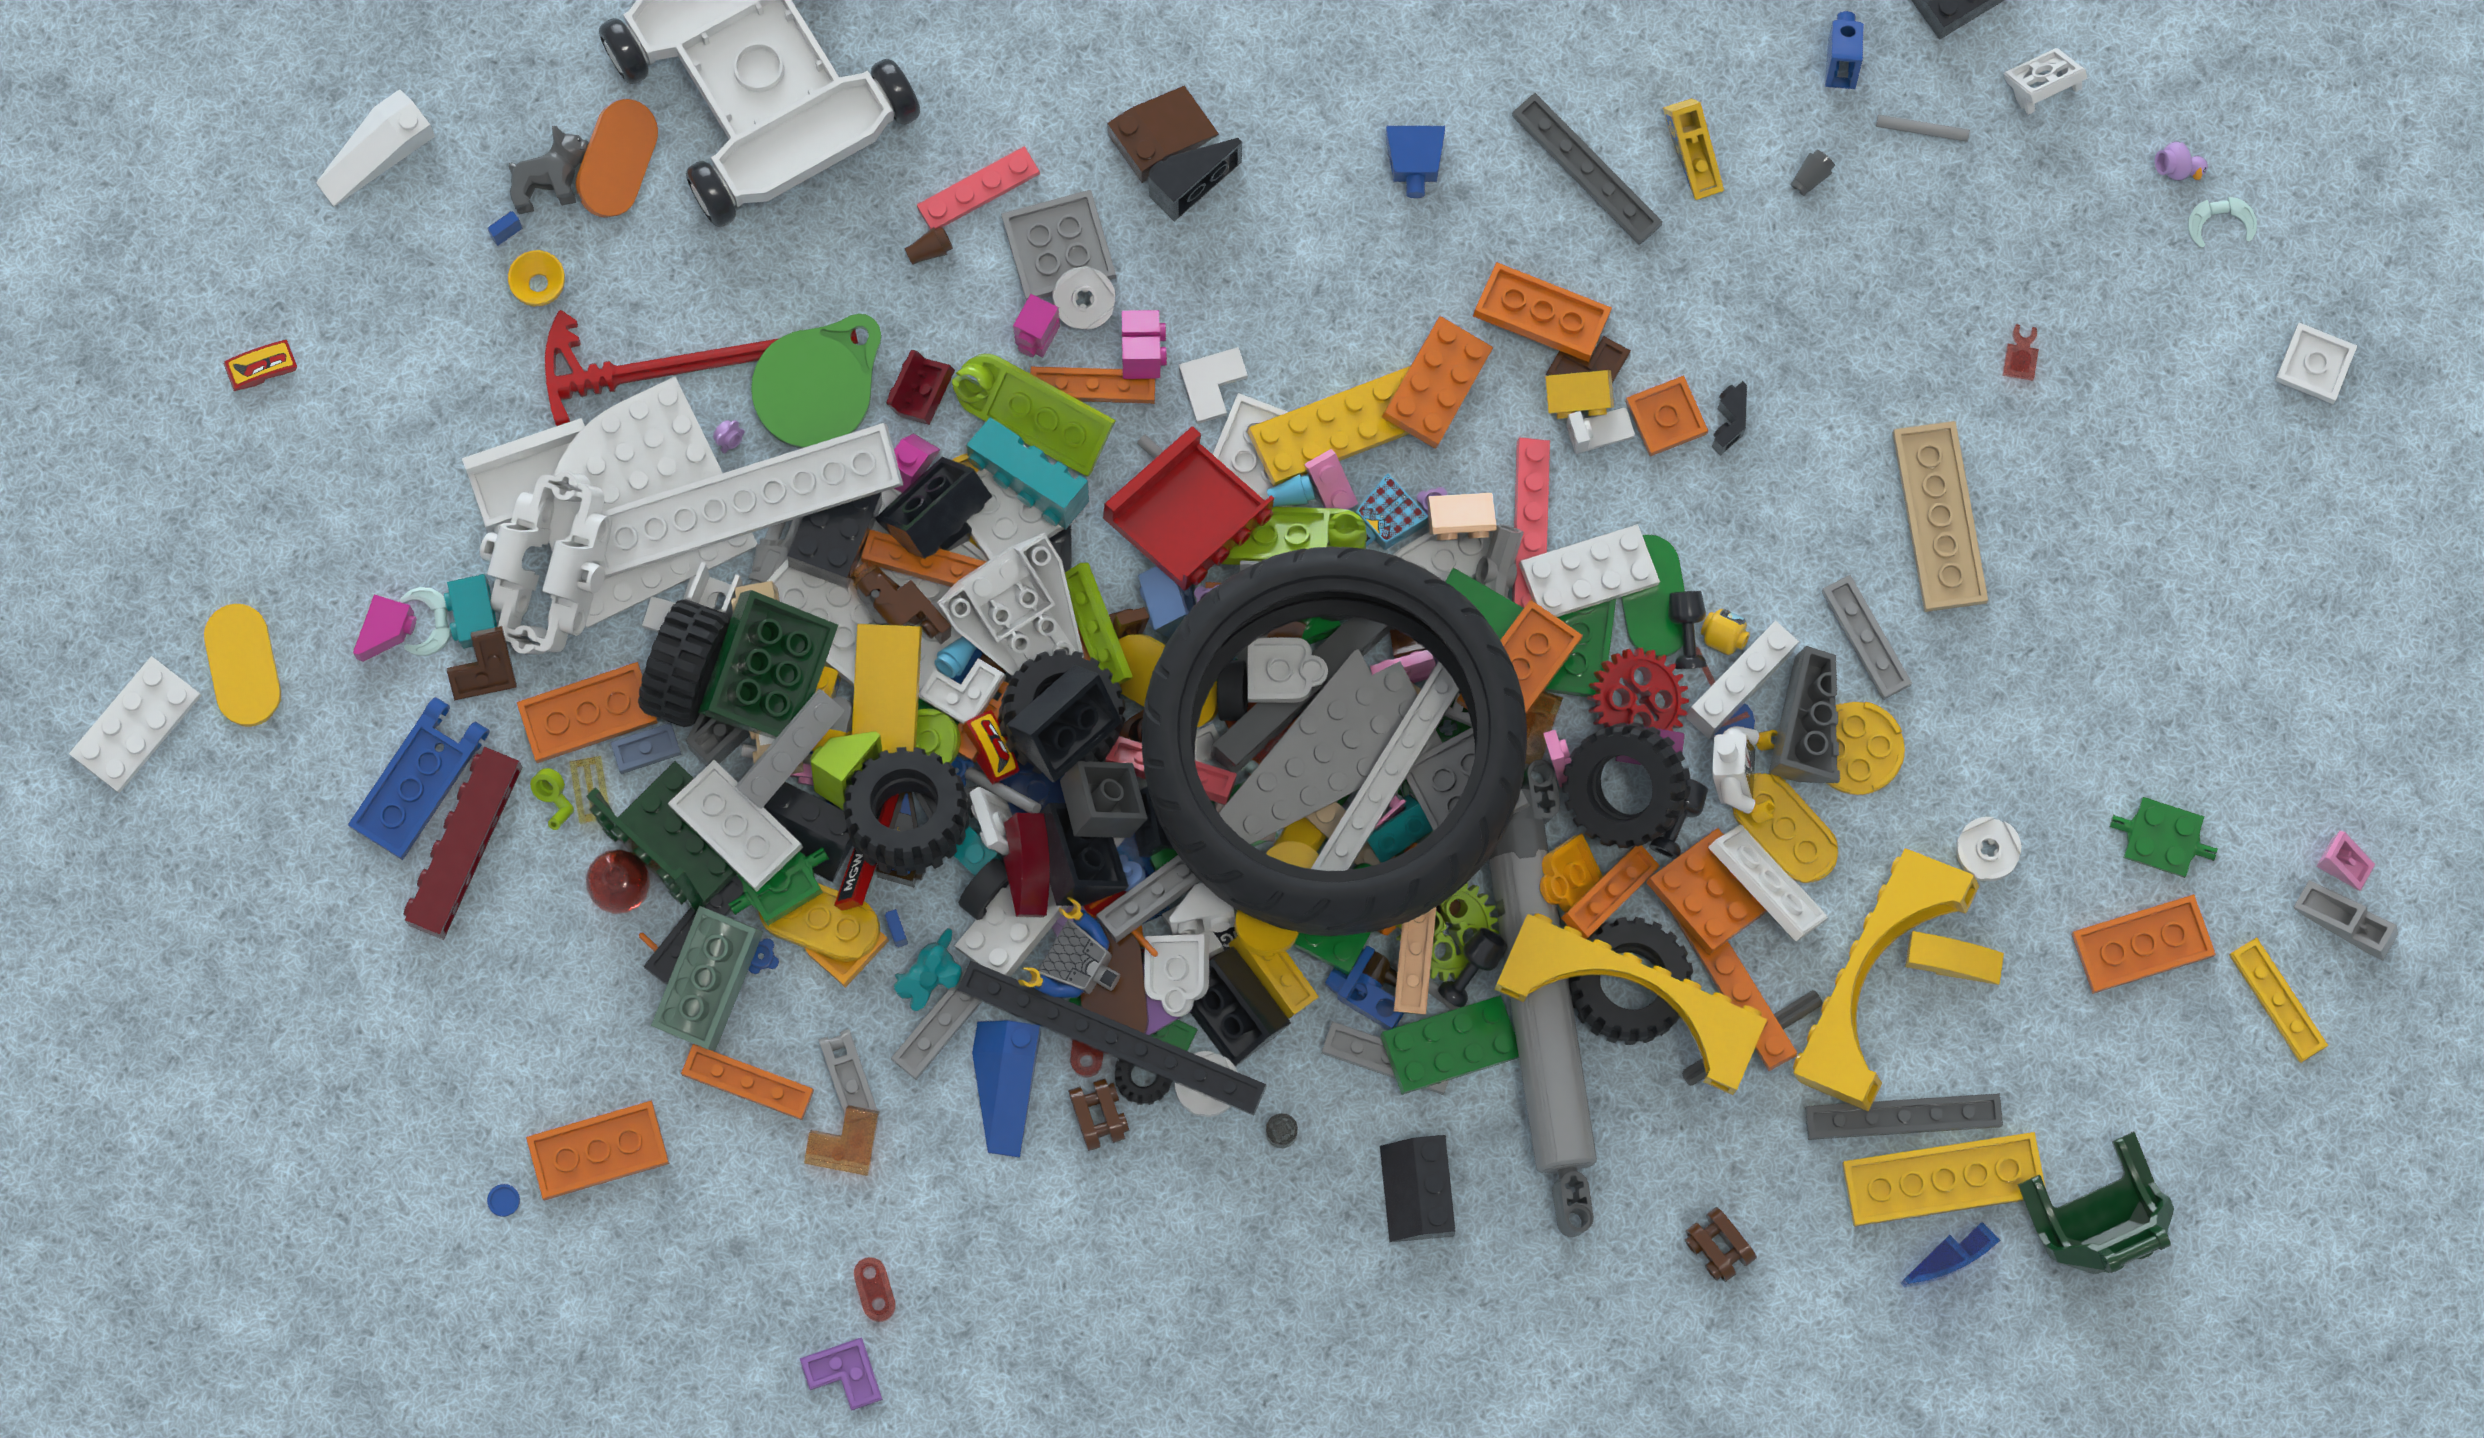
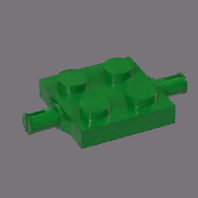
M2146 797L2141 798L2137 814L2132 820L2113 814L2109 826L2110 828L2127 832L2128 844L2123 858L2183 878L2186 877L2190 862L2196 855L2214 861L2215 854L2218 851V848L2200 843V830L2205 816Z
M822 847L807 857L799 851L757 892L736 872L742 882L745 894L728 903L735 915L752 905L753 908L760 912L764 921L769 926L823 893L815 880L812 868L829 858Z

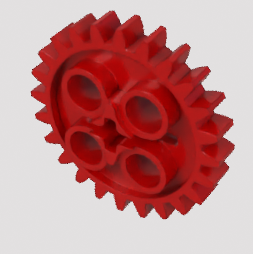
M1643 648L1635 649L1634 653H1632L1631 649L1623 650L1622 656L1619 653L1612 654V662L1607 660L1601 663L1605 672L1600 670L1594 672L1599 682L1589 684V687L1595 690L1596 694L1588 696L1587 700L1595 702L1596 706L1588 711L1589 713H1598L1599 716L1593 724H1603L1604 728L1619 723L1632 724L1634 723V716L1638 714L1642 718L1644 727H1654L1673 731L1672 727H1683V724L1677 719L1680 716L1688 715L1685 710L1681 709V704L1689 703V699L1681 697V693L1686 691L1688 686H1679L1678 684L1683 678V674L1673 675L1672 672L1676 664L1673 663L1665 666L1667 656L1662 655L1655 659V650H1649L1645 655ZM1636 669L1643 675L1641 685L1636 683L1634 679ZM1620 678L1623 679L1624 685L1620 683ZM1614 691L1620 693L1622 698L1619 707L1613 702L1612 696ZM1657 692L1664 698L1663 708L1658 707L1655 703ZM1636 694H1640L1641 698L1639 699V703L1641 705L1636 704V701L1638 700V696ZM1652 713L1657 716L1656 721L1654 720Z

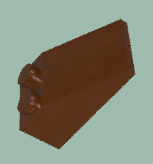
M1185 85L1133 106L1107 123L1108 136L1141 183L1148 180L1149 171L1157 162L1161 160L1165 162L1173 155L1195 150L1219 135Z

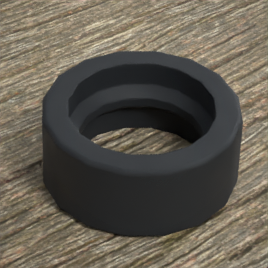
M1245 660L1230 661L1217 678V705L1221 721H1238L1247 713L1248 677Z
M998 858L992 859L975 875L960 896L959 906L976 920H980L986 915V907L1002 888H1007L1009 885L1005 864Z

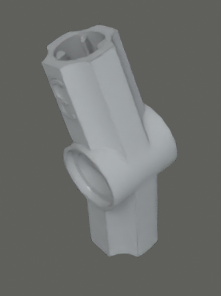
M1499 524L1496 525V531L1493 532L1486 557H1482L1477 564L1476 581L1508 599V591L1516 580L1517 568L1514 562L1524 532L1510 525Z

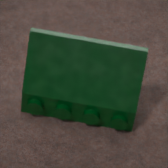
M753 590L740 593L698 713L725 724L776 739L815 694L838 624Z

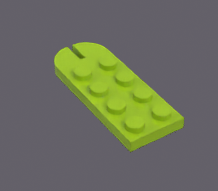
M993 354L976 355L965 362L961 369L955 373L958 376L952 380L953 390L959 403L966 411L984 421L991 417L1019 435L1024 440V443L1036 446L1044 454L1087 477L1091 475L1116 420ZM966 375L973 376L977 379V381L967 377Z
M1276 506L1272 509L1273 516L1264 526L1258 525L1251 531V536L1243 545H1235L1222 564L1240 565V561H1262L1278 554L1315 547L1366 549L1367 533L1365 522L1359 515L1347 509Z

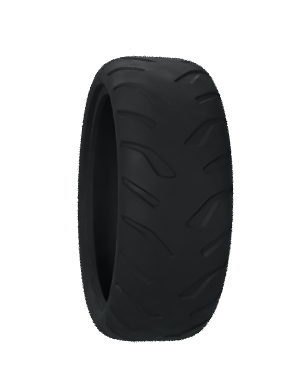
M1353 547L1297 549L1272 556L1232 575L1219 586L1210 590L1193 606L1166 643L1161 657L1152 672L1145 698L1142 721L1144 773L1158 821L1174 850L1191 872L1227 904L1248 916L1273 926L1309 935L1346 936L1380 931L1409 922L1429 912L1451 897L1482 868L1501 841L1514 813L1525 771L1527 722L1524 698L1514 666L1496 632L1476 606L1461 592L1441 578L1403 558L1370 549ZM1322 616H1348L1378 622L1400 631L1427 649L1450 674L1461 692L1470 716L1475 743V759L1462 795L1446 819L1427 838L1393 859L1377 865L1345 871H1323L1295 866L1273 858L1253 847L1241 838L1214 808L1203 788L1195 765V740L1202 708L1211 688L1230 661L1256 639L1276 628L1295 621Z

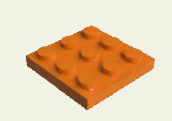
M1719 828L1712 831L1652 875L1646 882L1709 955L1768 912L1708 848L1716 839L1724 835Z

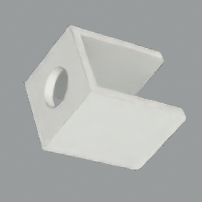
M701 562L687 600L711 608L708 605L709 597L714 593H721L726 599L722 609L718 611L726 613L731 620L733 615L731 599L736 598L735 587L743 586L741 576L736 574L732 584L725 583L710 577L706 563Z

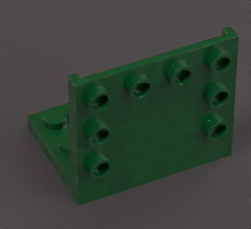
M676 761L618 817L613 813L600 791L595 787L586 797L592 805L589 811L603 827L604 833L615 843L619 840L662 881L669 890V894L681 905L685 902L697 913L699 906L705 907L737 875L669 807L668 803L694 779Z

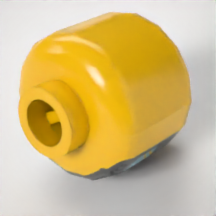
M1719 609L1715 613L1710 612L1702 625L1700 633L1704 636V643L1708 647L1725 655L1733 654L1738 648L1743 650L1750 637V633L1746 631V620L1726 609Z

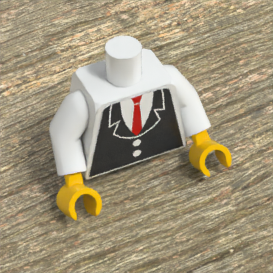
M1733 726L1723 734H1718L1714 737L1712 774L1721 804H1728L1747 814L1751 812L1753 819L1757 823H1763L1774 818L1768 811L1775 809V805L1770 800L1755 804L1753 799L1756 751L1754 745L1761 751L1774 749L1775 745L1771 742V737L1777 736L1778 732L1776 730H1769L1758 733L1754 729Z

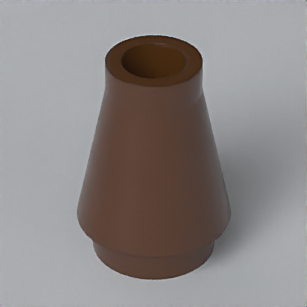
M933 227L913 244L906 247L905 251L912 265L921 261L948 255L947 251L953 249V246L943 227L937 229Z

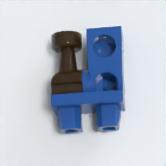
M1368 945L1360 952L1349 976L1333 968L1325 981V985L1337 994L1340 1002L1371 1019L1385 1030L1396 1028L1404 1015L1401 1012H1394L1395 996L1382 990L1385 983L1396 987L1397 971L1390 967V963L1384 955L1376 952L1375 949Z

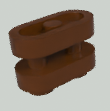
M1105 1078L1093 1082L1095 1089L1093 1093L1084 1095L1081 1086L1068 1090L1088 1151L1101 1147L1099 1137L1110 1134L1112 1142L1115 1143L1124 1140V1133L1129 1131L1124 1113L1118 1114L1114 1102L1119 1101L1114 1082L1108 1084ZM1100 1104L1105 1122L1094 1125L1088 1107Z
M1715 1207L1706 1214L1710 1224L1704 1229L1698 1223L1693 1224L1686 1230L1688 1237L1685 1239V1242L1695 1255L1702 1252L1709 1260L1705 1268L1716 1281L1721 1278L1724 1282H1727L1736 1275V1271L1732 1266L1735 1262L1740 1260L1744 1266H1748L1757 1259V1256L1722 1210ZM1718 1234L1731 1249L1725 1254L1722 1253L1712 1240Z

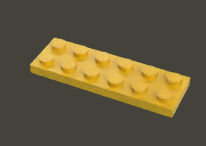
M1410 366L1249 427L1247 433L1272 485H1279L1299 474L1301 476L1307 474L1308 472L1304 464L1330 449L1336 453L1339 461L1409 435L1408 432L1382 418V415Z
M2035 1132L1842 1162L1854 1227L2024 1201L2017 1184L2037 1175L2041 1176L2045 1186Z

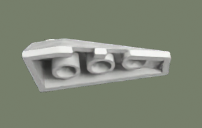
M399 89L371 110L316 184L335 207L433 139L435 134L430 123L414 102Z

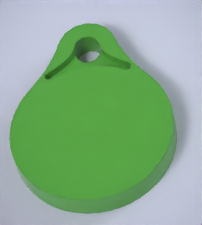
M858 313L830 325L789 333L776 340L765 350L755 367L751 392L753 404L760 421L775 438L787 445L802 449L853 433L857 430L868 412L871 400L872 372L882 338L877 322L866 314ZM864 329L867 331L869 336L865 344L856 345L851 341V334L854 330Z

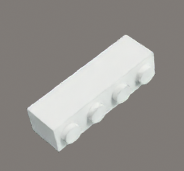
M1775 620L1690 708L1686 719L1710 739L1795 651L1799 641Z

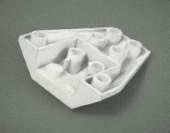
M1045 533L1015 544L958 580L937 602L957 632L1012 676L1016 671L1020 670L1024 662L1028 659L1034 661L1037 654L1045 651L1049 653V656H1052L1054 651L1059 649H1065L1066 655H1072L1073 651L1083 653L1062 560Z

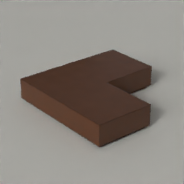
M1603 336L1589 362L1559 351L1546 375L1611 370L1613 384L1631 350Z
M499 626L471 632L477 662L447 668L454 701L516 688V678L503 627Z

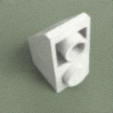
M1203 883L1193 886L1169 918L1173 935H1195L1210 931L1223 932L1230 927H1235L1233 907L1217 897Z

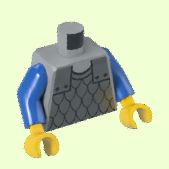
M1068 897L1067 899L1074 905L1072 911L1066 913L1059 907V912L1068 918L1067 922L1039 969L1023 968V970L1031 973L1030 982L1018 979V982L1026 987L1035 986L1036 990L1059 998H1076L1082 993L1090 994L1097 983L1112 991L1120 979V974L1107 967L1112 958V955L1107 951L1109 940L1100 923L1085 910H1081V906L1076 900Z

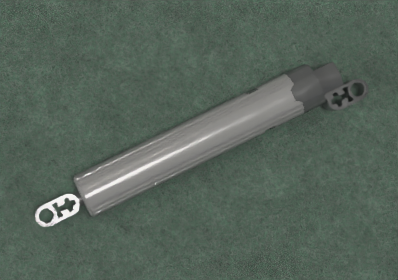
M1542 759L1533 761L1524 771L1521 789L1530 806L1512 815L1501 841L1489 858L1500 937L1507 944L1503 954L1504 963H1506L1527 914L1532 916L1535 913L1545 915L1552 920L1553 925L1560 927L1557 906L1547 903L1540 891V880L1544 875L1542 860L1549 853L1544 824L1549 822L1560 809L1554 767L1550 762ZM1532 771L1542 775L1543 783H1538L1532 778ZM1569 978L1543 986L1527 995L1524 1003L1510 997L1536 1170L1540 1173H1558L1559 1179L1554 1182L1552 1187L1557 1226L1563 1235L1576 1237L1587 1231L1592 1226L1594 1220L1589 1183L1587 1178L1577 1170L1593 1166L1597 1161ZM1567 1183L1569 1187H1575L1574 1193L1572 1192V1190L1566 1189L1565 1185ZM1570 1213H1575L1580 1217V1228L1571 1224L1569 1220Z

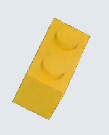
M1611 370L1545 376L1548 413H1557V419L1568 418V414L1581 410H1588V416L1607 415L1606 408H1614Z

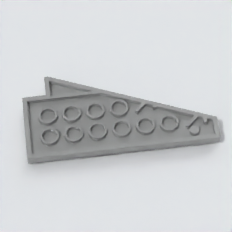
M1354 650L1222 808L1219 814L1223 820L1249 844H1253L1359 790L1418 696L1401 661L1372 675L1360 650ZM1436 730L1420 755L1442 744Z

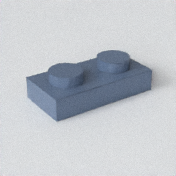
M672 723L610 742L620 774L682 755Z

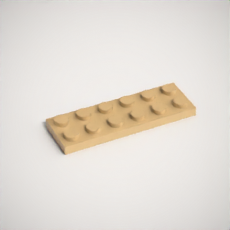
M1956 421L1894 429L1892 434L1924 612L1987 604V590Z

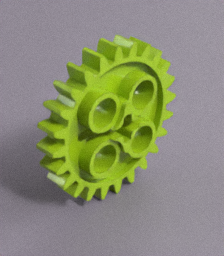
M1467 882L1461 889L1439 905L1441 915L1436 911L1430 969L1431 979H1434L1439 972V979L1441 981H1447L1449 973L1453 980H1456L1460 971L1469 962L1463 952L1465 943L1462 937L1465 930L1471 928L1475 934L1481 927H1484L1497 934L1500 933L1495 929H1491V925L1498 922L1497 917L1489 915L1495 909V905H1484L1489 897L1487 894L1482 893L1476 896L1479 886L1472 885L1468 888ZM1455 899H1458L1461 905L1460 911L1452 916L1449 910L1450 904ZM1445 922L1452 924V927L1448 929L1450 935L1443 934V931L1447 929ZM1402 924L1395 925L1396 927L1402 929ZM1401 935L1397 936L1396 940L1401 941ZM1443 942L1446 947L1445 954L1437 959L1434 953L1435 947ZM1453 942H1455V944L1460 949L1459 955L1456 954V949Z

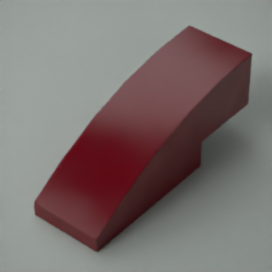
M1015 813L1004 822L1010 851L1004 857L1015 914L1016 917H1045L1047 915L1050 866L1044 813Z

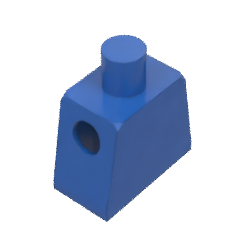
M1840 12L1837 15V20L1832 21L1827 46L1825 87L1856 89L1863 61L1864 24L1855 21L1856 16L1852 12ZM1839 61L1849 62L1848 78L1837 77Z
M1386 126V145L1393 182H1406L1407 197L1422 198L1425 196V182H1437L1445 126Z

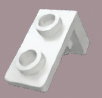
M1626 408L1607 412V415H1596L1583 419L1581 411L1568 414L1566 427L1575 454L1628 440L1635 435Z

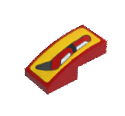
M287 339L252 349L223 363L234 391L260 385L265 382V379L285 375L297 369Z
M989 710L965 721L962 728L979 753L975 758L993 785L1018 773L1019 767L1014 752H1010L1005 745L1008 740L1007 737L1001 736L999 721L992 710Z

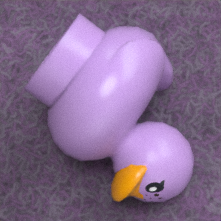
M2183 142L2169 143L2164 150L2158 151L2155 156L2157 172L2177 181L2184 180L2189 175L2195 180H2200L2208 168L2207 161L2203 157H2191L2189 149Z

